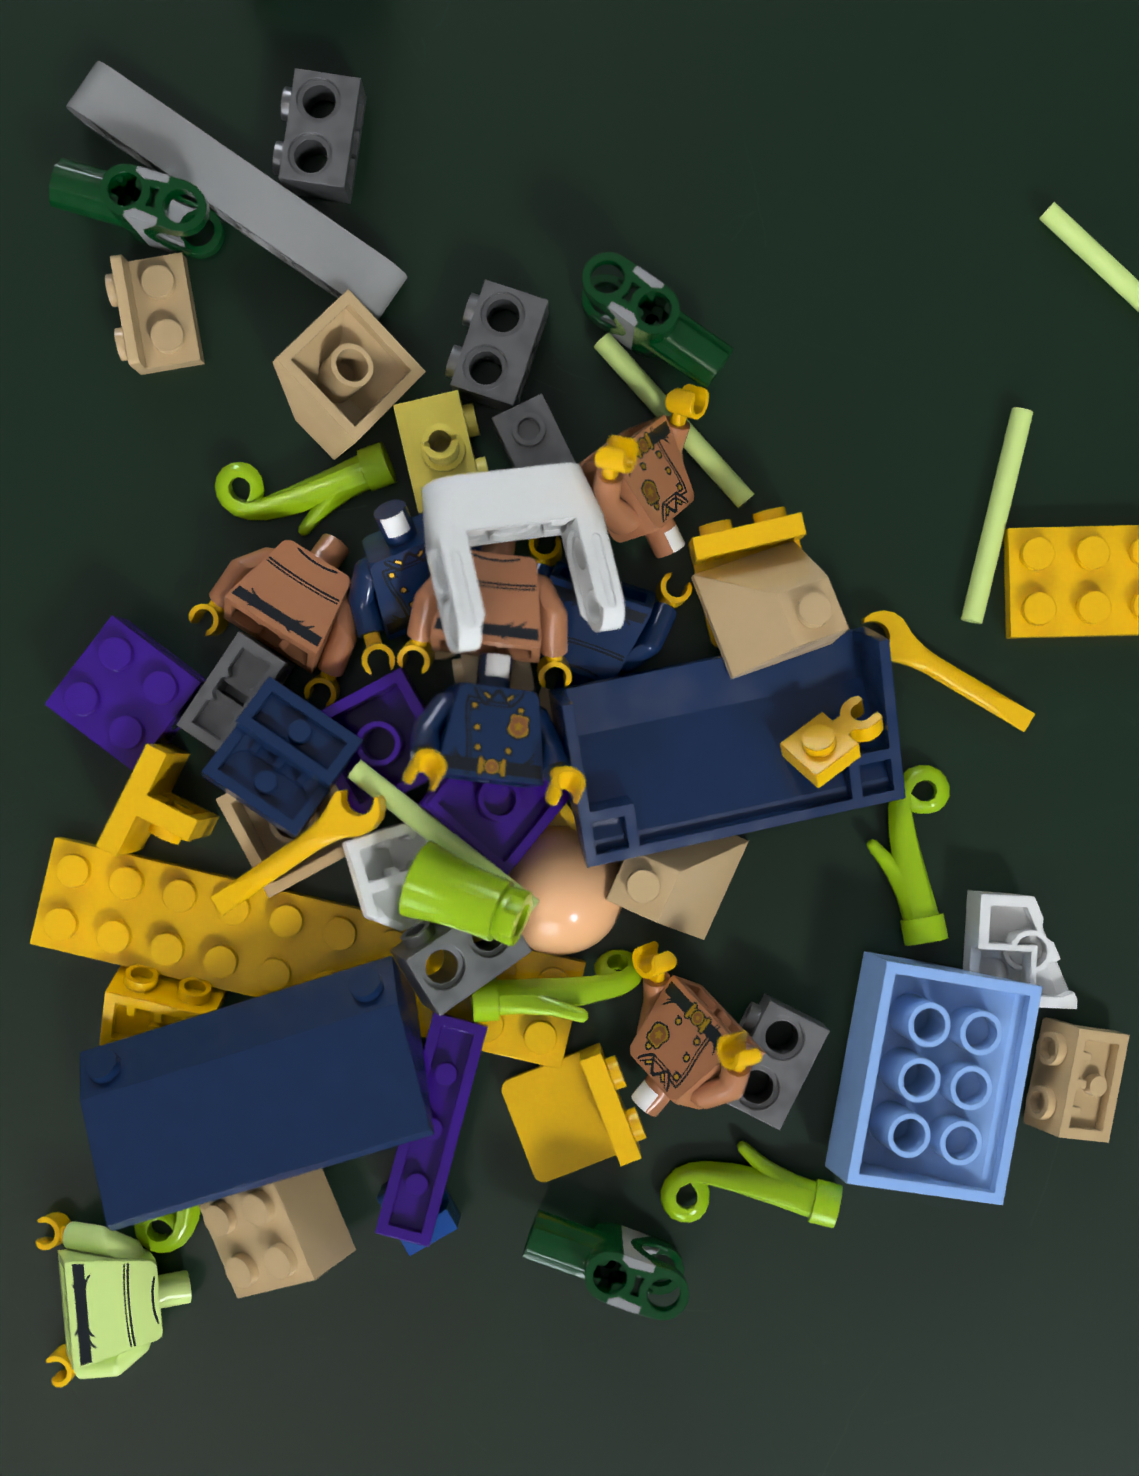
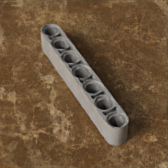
M101 61L95 63L66 105L67 109L84 124L150 170L188 181L197 186L206 197L209 208L218 217L337 299L349 289L377 320H379L408 278L398 266L105 63Z

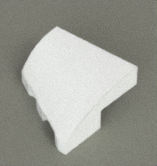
M967 890L963 970L1040 985L1043 988L1039 1007L1077 1009V997L1066 985L1057 963L1060 960V956L1054 942L1050 941L1044 932L1042 925L1044 918L1035 897Z

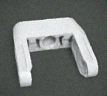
M558 463L453 475L433 480L422 488L426 555L445 639L453 654L478 650L481 646V626L485 618V611L470 550L471 546L561 535L580 616L589 623L591 629L595 632L616 630L622 627L625 618V604L604 515L579 464Z

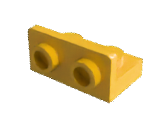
M139 964L130 967L120 966L105 991L99 1045L112 1043L218 1010L226 998L227 990L214 988L209 981L199 978L187 977L180 980L159 975L155 968Z

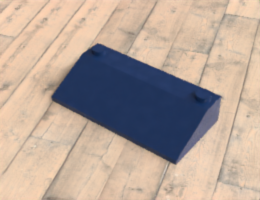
M865 626L847 630L831 645L734 679H730L723 658L720 655L548 690L553 724L564 745L571 767L578 769L586 779V786L578 804H574L573 797L569 791L568 794L587 868L906 798L890 642L888 638ZM854 696H860L863 699L864 713L856 718V720H866L874 713L879 712L882 715L884 729L877 738L868 742H858L861 757L818 789L782 756L780 743L821 712L832 721L840 716V709L844 702Z
M392 955L80 1052V1104L106 1224L112 1231L434 1135L415 991Z

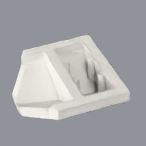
M404 822L342 842L363 917L398 931H403L424 921L401 916L399 912L400 896L408 871L420 849L428 842Z

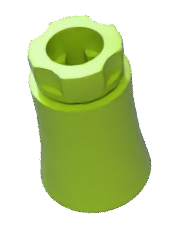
M428 841L420 849L408 871L400 896L399 912L404 917L434 922L467 932L487 941L495 939L508 946H514L528 922L533 906V893L515 887L513 881L485 871L457 857L435 842Z

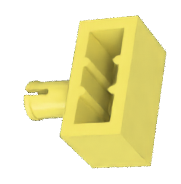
M458 390L393 405L419 514L423 513L422 488L426 484L443 477L489 471L485 456L474 457L470 438L479 436L480 431L473 403L462 405Z

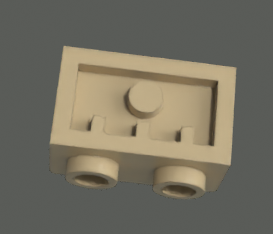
M180 252L134 261H127L122 254L110 256L112 273L105 275V285L112 307L119 308L122 327L115 328L114 335L120 359L122 361L128 360L129 365L140 375L205 364L185 255Z
M1043 1018L1036 1046L1029 1091L1026 1097L1024 1123L1059 1138L1109 1143L1130 1035L1115 1030L1073 1025L1055 1018Z

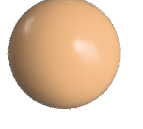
M570 826L546 827L508 875L540 900L530 913L528 922L521 934L530 949L549 955H570L594 946L609 933L622 909L621 906L606 900L619 868L618 861L587 868L578 833L576 830L570 829Z

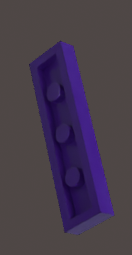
M433 1012L423 1055L434 1135L398 1145L375 1233L425 1247L430 1246L488 1025L478 1022L473 1023V1021L448 1014L439 1016Z

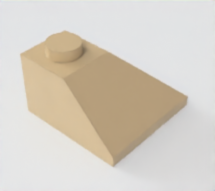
M349 289L272 362L295 420L333 460L354 445L426 372Z
M795 541L708 569L691 577L730 679L831 645L849 629L829 577Z
M735 835L621 860L606 900L656 923L704 940L749 841Z

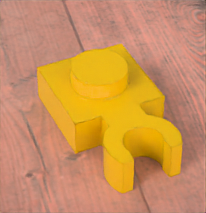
M854 696L844 702L840 709V716L832 721L821 712L780 743L782 756L819 789L861 757L858 742L871 741L882 733L884 729L882 715L876 712L866 720H856V718L864 713L863 699L860 696Z

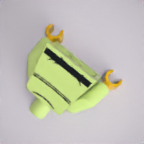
M52 1212L40 1217L37 1222L50 1224L55 1231L54 1238L42 1237L35 1240L38 1249L50 1250L61 1244L66 1248L58 1250L66 1344L60 1345L46 1359V1363L60 1362L66 1369L55 1374L51 1379L52 1384L55 1387L61 1388L66 1386L75 1375L79 1379L116 1377L121 1375L149 1350L151 1342L157 1341L162 1337L161 1309L191 1303V1284L188 1271L182 1270L158 1275L156 1259L148 1249L143 1248L139 1240L118 1231H112L106 1226L78 1221L71 1222L69 1217L61 1212Z

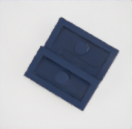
M269 676L236 719V727L202 770V776L295 839L301 834L361 746L363 740Z

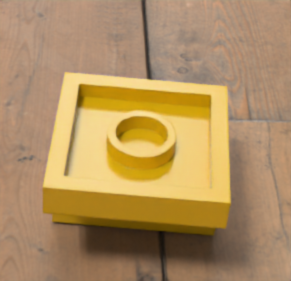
M146 744L96 847L117 857L143 850L150 834L176 845H179L181 840L190 842L194 839L210 836L219 816L172 793L191 753L173 744Z

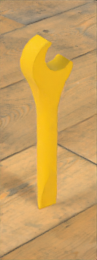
M883 610L873 612L861 619V624L874 622L884 629L886 638L890 642L892 662L925 673L1025 732L1035 713L935 655L913 635L902 617L894 612Z
M344 789L335 792L323 814L310 828L210 898L223 916L324 846L345 837L362 836L378 828L384 819L386 812L385 797L381 795L374 797V804L371 810L366 814H359L349 805L347 799L348 790Z

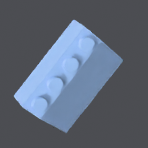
M864 951L825 1167L846 1184L1003 1205L1043 987L944 965Z

